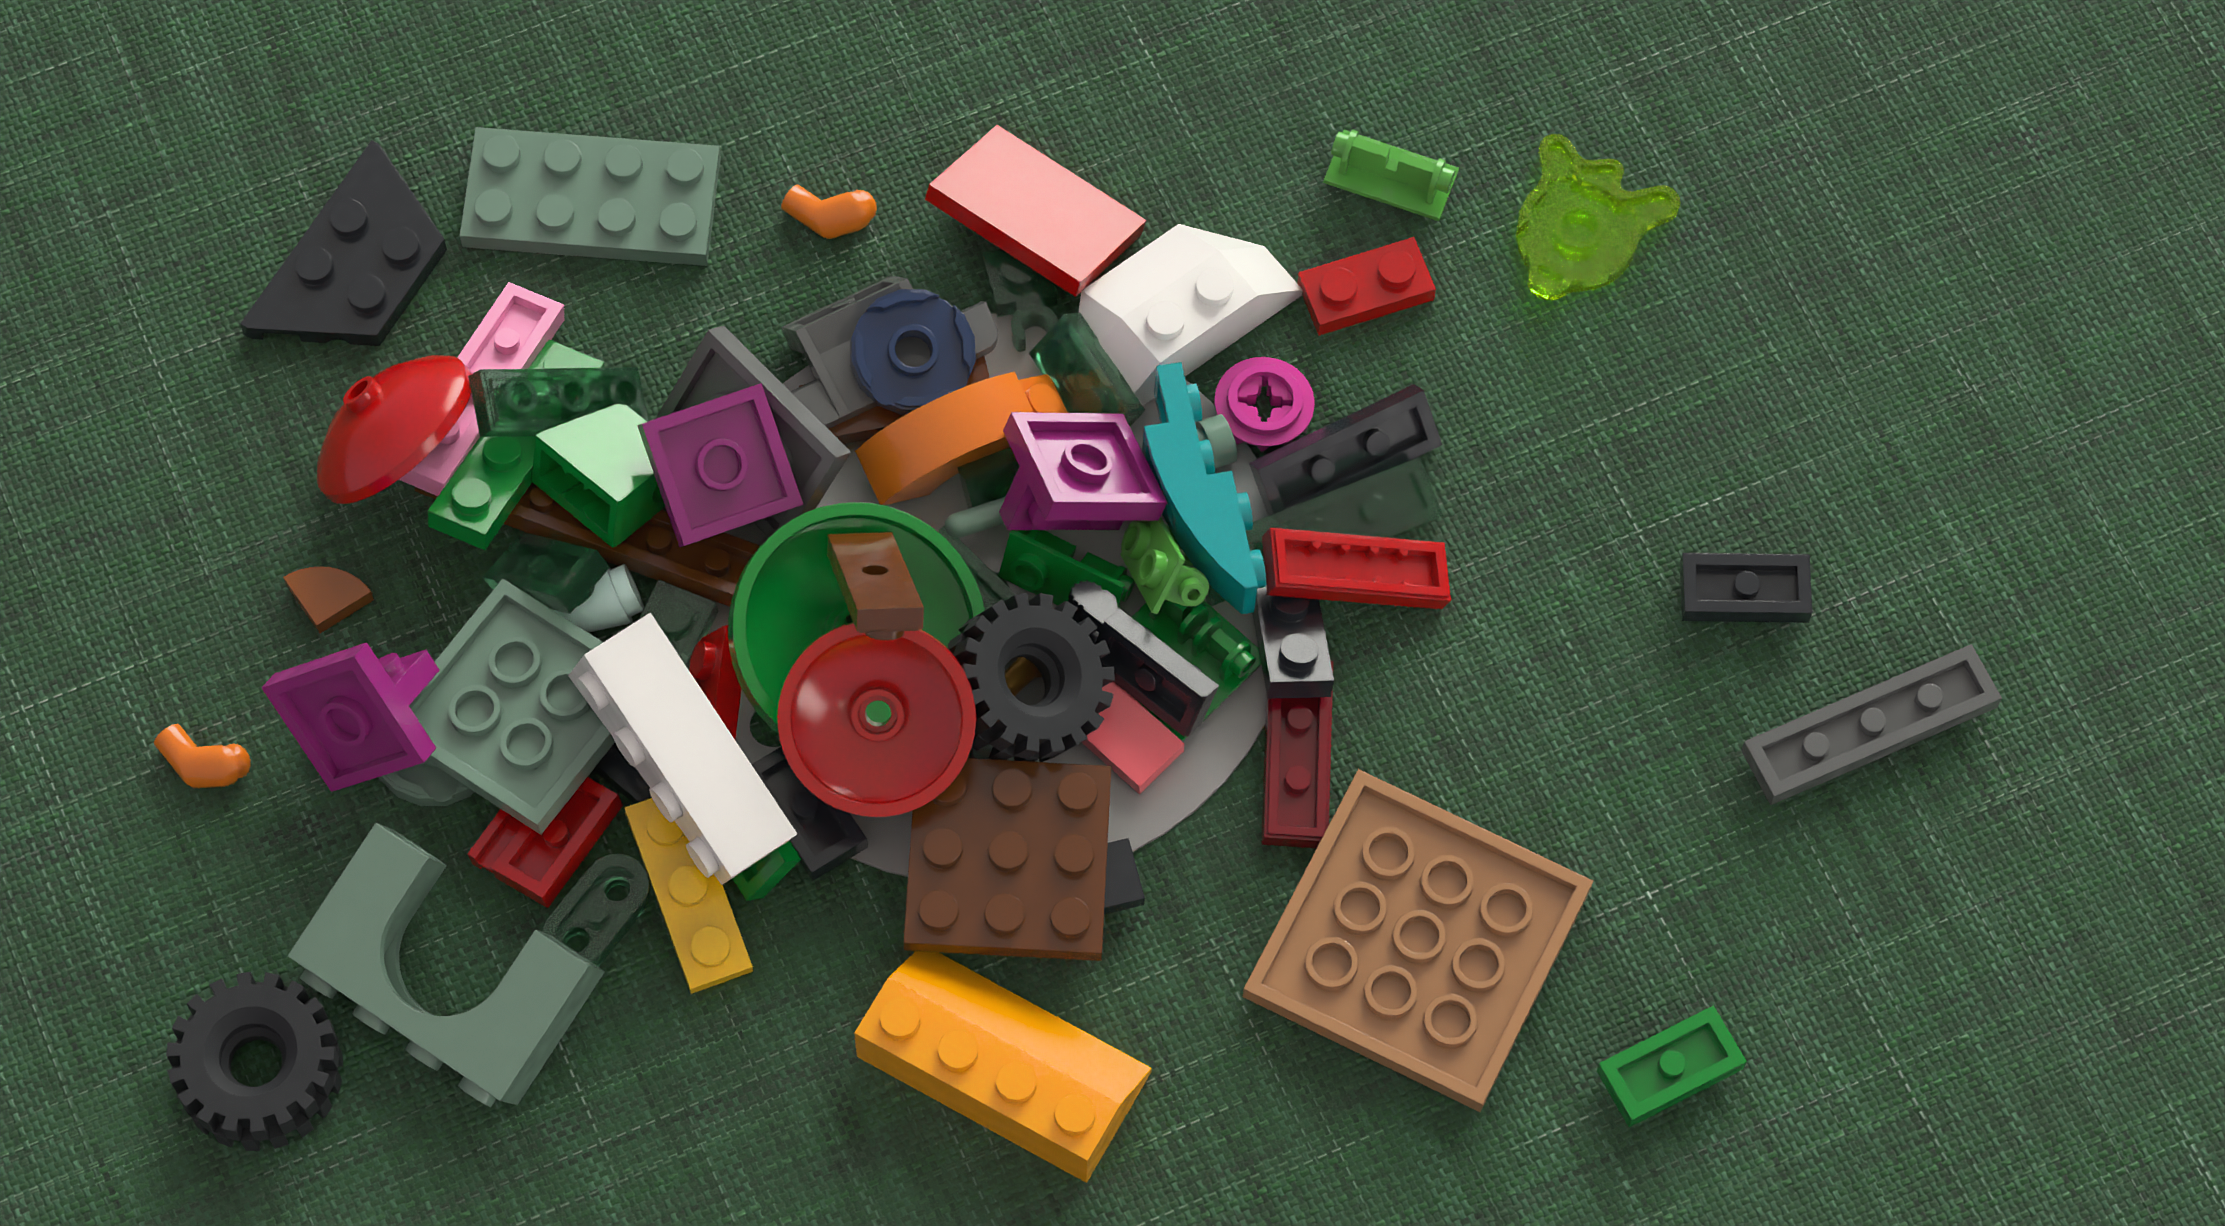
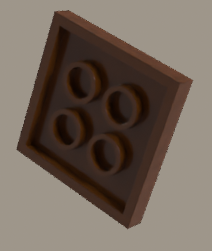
M968 758L961 772L944 792L924 806L912 811L904 950L1102 961L1112 766Z

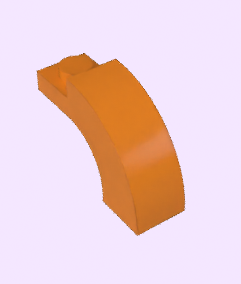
M1014 371L973 383L917 408L876 433L856 449L855 452L879 504L888 505L928 496L941 484L963 470L991 457L1012 451L1003 432L1011 412H1068L1049 373L1018 380Z

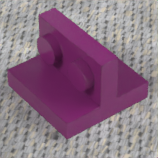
M762 383L637 425L679 547L804 505Z
M1011 412L1003 432L1020 467L999 511L1007 530H1120L1123 521H1159L1167 501L1124 414Z
M366 642L274 673L261 687L331 792L424 763L436 749V746L409 707L440 671L426 649L401 658L397 653H390L378 659Z

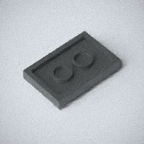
M720 326L707 331L655 419L762 383L804 504L753 522L769 538L792 519L816 509L851 454V451L725 326Z

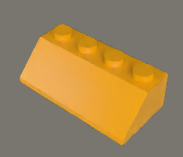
M915 951L887 978L854 1032L858 1058L1086 1183L1152 1072V1068L939 952Z

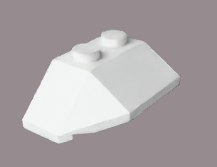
M1178 224L1081 292L1070 386L1093 413L1124 414L1126 418L1155 398L1156 366L1182 362L1184 376H1187L1302 296L1303 289L1264 246Z

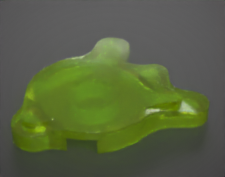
M1561 134L1545 136L1540 142L1538 151L1541 178L1537 186L1527 195L1519 212L1516 228L1518 251L1529 272L1527 284L1530 291L1535 296L1550 301L1558 300L1568 293L1594 290L1610 284L1620 277L1632 262L1640 239L1651 229L1667 223L1677 216L1680 208L1679 195L1674 189L1666 185L1644 188L1633 192L1626 191L1620 185L1624 175V167L1620 161L1610 158L1584 159L1577 153L1574 145Z

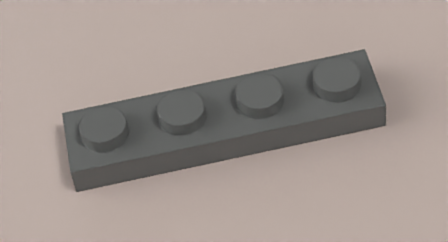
M1970 644L1744 741L1741 751L1770 805H1773L1996 709L2002 697L1973 645Z

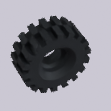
M1027 593L1014 595L1006 601L1002 599L968 620L958 629L961 634L951 639L947 646V649L955 656L965 671L974 695L976 727L972 748L978 751L988 744L993 746L989 758L992 760H1007L1013 756L1014 761L1035 762L1039 759V762H1044L1086 740V735L1097 730L1104 720L1098 713L1111 706L1114 694L1102 691V687L1115 680L1114 666L1102 667L1100 661L1102 657L1110 653L1107 643L1104 640L1094 645L1089 634L1097 629L1096 625L1089 617L1079 623L1074 621L1072 617L1077 607L1067 601L1055 608H1051L1053 596L1042 593L1028 600ZM1024 657L1031 661L1040 671L1044 681L1045 693L1037 704L1026 705L1016 699L1010 692L1005 680V667L1012 658Z
M251 972L236 974L237 986L227 989L223 979L209 984L214 994L210 999L204 1002L196 994L187 1003L192 1015L188 1020L178 1016L172 1027L177 1041L176 1043L168 1042L166 1057L172 1066V1069L167 1071L171 1084L185 1111L204 1134L207 1135L209 1132H212L218 1143L231 1148L234 1140L241 1141L246 1151H260V1141L270 1140L276 1149L289 1145L285 1134L297 1129L301 1137L311 1132L314 1128L309 1119L315 1113L323 1118L329 1113L332 1105L328 1096L330 1092L339 1094L342 1083L338 1072V1067H343L342 1051L323 1006L316 997L309 998L305 987L293 980L289 987L284 986L280 975L265 972L264 982H255ZM264 1040L271 1042L278 1047L282 1054V1066L278 1075L272 1081L259 1087L245 1086L235 1080L231 1073V1061L235 1052L251 1041Z

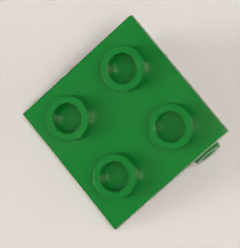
M1164 600L1158 614L1152 613L1147 603H1145L1131 616L1219 685L1203 721L1261 666L1259 648L1205 600L1197 606H1183ZM1141 704L1163 725H1165L1172 733H1174L1182 742L1188 737L1186 735L1182 736L1175 729H1173L1166 722H1164L1161 718H1159L1152 711H1150L1147 707Z

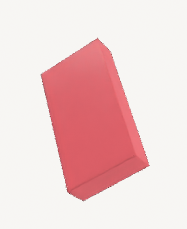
M1111 682L1102 687V691L1114 694L1111 706L1098 713L1104 718L1103 722L1097 730L1086 735L1087 739L1082 743L1107 766H1112L1111 769L1140 795L1184 752V742L1115 682Z

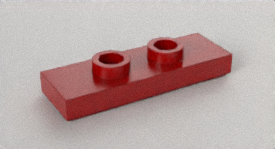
M1269 528L1262 536L1267 595L1443 609L1451 601L1445 543L1281 528Z

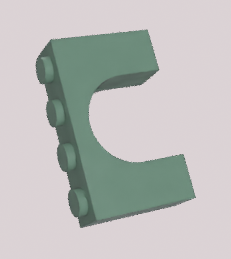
M375 823L288 954V957L305 968L299 978L306 984L331 999L339 991L358 1005L352 1014L360 1021L384 1035L392 1027L410 1039L405 1050L417 1060L437 1071L445 1063L464 1076L458 1086L476 1100L489 1107H492L496 1099L518 1105L605 971L555 937L535 930L498 987L484 1002L467 1012L452 1016H434L427 1012L412 998L403 982L399 964V952L406 927L447 865L397 831Z

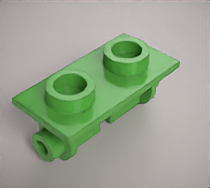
M1352 129L1351 132L1347 130L1338 132L1331 151L1333 158L1323 183L1439 221L1459 168L1446 164L1444 159L1439 158L1437 161L1359 135V131Z
M1160 517L1159 521H1132L1129 524L1122 539L1120 555L1150 611L1158 614L1164 600L1183 606H1197L1201 604L1209 591L1208 580L1201 571L1192 567L1193 564L1181 549L1169 526L1164 523L1163 519Z

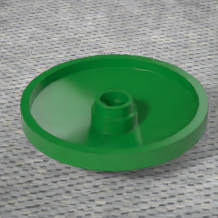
M863 502L837 503L819 507L792 519L772 534L752 555L740 575L731 600L728 617L729 650L734 671L748 701L759 716L778 734L777 714L781 690L795 661L820 636L841 625L853 622L827 556L828 534L892 532L924 606L923 629L921 630L939 640L946 648L951 639L961 634L958 631L960 627L985 610L978 585L968 565L949 541L934 528L904 511L889 506ZM877 700L871 702L866 707V713L869 719L881 723L889 719L891 709L885 702Z

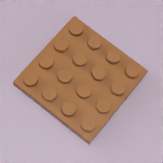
M1358 769L1243 990V997L1481 1112L1592 888L1593 880Z

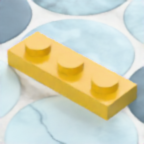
M652 798L625 807L628 823L690 993L692 994L753 972V966L723 885H721L714 874L707 878L697 868L686 848V844L690 841L676 822H669L660 812Z

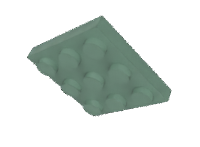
M502 579L435 660L440 671L409 705L436 746L435 751L429 756L427 761L541 835L615 743L613 736L568 677L583 655L603 642L505 579Z

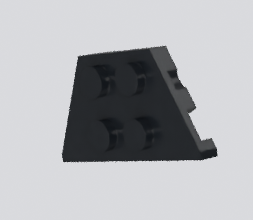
M371 140L242 320L240 325L245 336L251 339L263 340L264 333L299 335L301 342L327 343L338 339L344 340L351 345L380 346L441 260L447 248L445 239L380 144Z

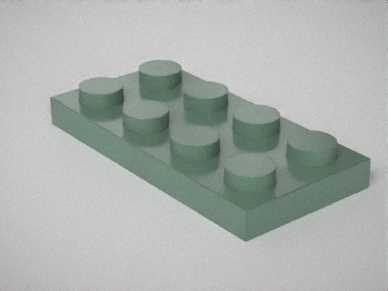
M476 127L460 230L462 247L707 266L721 161L720 146Z

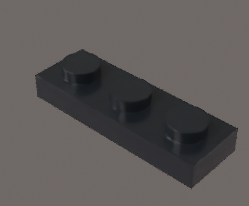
M1413 384L1250 462L1249 465L1269 518L1276 524H1280L1441 446L1442 442L1425 392Z

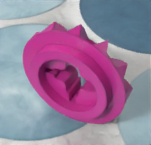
M1270 357L1250 358L1232 366L1221 377L1214 398L1217 415L1222 414L1227 420L1236 444L1239 445L1246 442L1256 445L1261 452H1264L1270 446H1286L1301 433H1306L1315 405L1312 388L1305 376L1291 364ZM1262 386L1267 387L1266 395L1269 396L1270 404L1280 407L1271 410L1270 417H1267V422L1261 421L1256 407L1247 406L1256 403Z

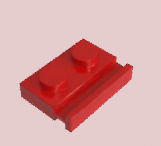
M587 777L541 835L500 809L467 855L474 866L479 869H486L493 873L498 880L548 908L617 815L623 804L617 793Z

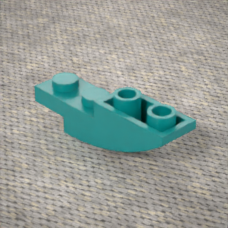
M1182 362L1156 366L1154 397L1160 424L1144 426L1142 452L1167 501L1162 515L1181 549L1193 566L1205 575L1212 588L1239 613H1253L1257 589L1266 587V573L1261 551L1259 549L1250 551L1246 531L1253 530V517L1247 492L1237 493L1232 471L1215 473L1214 456L1210 441H1199L1195 422L1202 421V405L1198 386L1196 383L1186 385Z

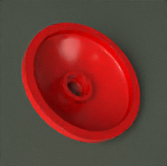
M431 355L390 366L373 377L367 376L357 381L346 392L343 398L344 404L332 419L317 462V484L319 489L332 502L348 504L366 499L384 490L406 475L435 449L461 416L473 389V375L470 369L457 357Z
M851 622L820 636L802 652L793 664L786 677L779 699L777 714L778 732L788 764L802 784L816 797L834 808L847 813L868 817H887L900 815L924 806L944 792L956 779L965 765L972 748L976 727V707L970 682L962 666L950 650L932 635L919 629V631H904V635L898 639L877 640L866 636L865 633H859L854 623ZM879 700L888 704L891 709V716L888 720L877 723L869 719L866 707L873 701Z

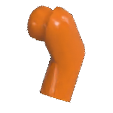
M797 184L785 195L781 209L821 237L832 239L866 227L876 215L877 205L873 196L864 190L845 192L821 200Z
M179 724L167 727L154 740L155 747L180 778L193 788L229 786L234 784L238 778L245 777L250 770V756L241 745L234 743L227 746L197 747Z

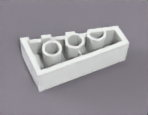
M651 613L583 655L568 677L613 736L624 758L638 770L649 785L650 795L660 812L669 822L675 821L690 841L686 844L687 851L704 876L709 878L714 874L721 885H723L797 835V832Z

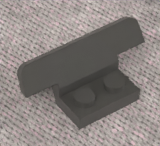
M887 277L781 327L790 349L804 353L808 365L816 380L790 392L828 429L878 406L860 389L850 367V341L859 318L877 298L899 289H913L907 278ZM981 301L961 311L966 316L975 336L976 359L992 352L998 342L997 326L987 303ZM917 337L901 339L895 346L898 359L907 366L918 367L924 365L930 359L928 345Z

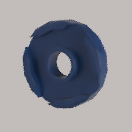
M899 289L877 298L859 318L850 341V367L860 389L878 406L900 415H907L935 399L966 387L976 362L975 336L966 316L954 304L951 306L946 300L939 298V295L925 289ZM906 337L922 339L929 347L930 359L924 365L918 367L907 366L898 359L895 352L896 344Z

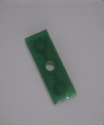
M638 367L480 369L468 376L480 437L536 436V434L616 404L627 405L648 422Z

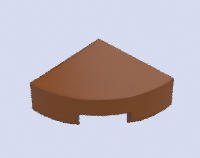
M309 567L294 571L283 577L287 588L319 634L374 600L372 592L360 579L340 569Z

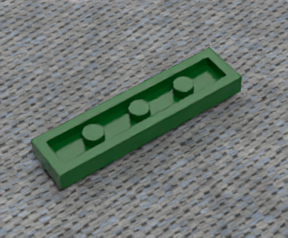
M548 340L429 508L428 527L486 550L532 483L536 434L578 417L604 379V362Z

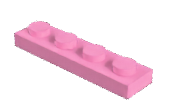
M508 282L457 357L470 369L473 375V389L464 411L435 449L416 467L400 478V481L436 496L441 493L548 340H552L564 322V304Z

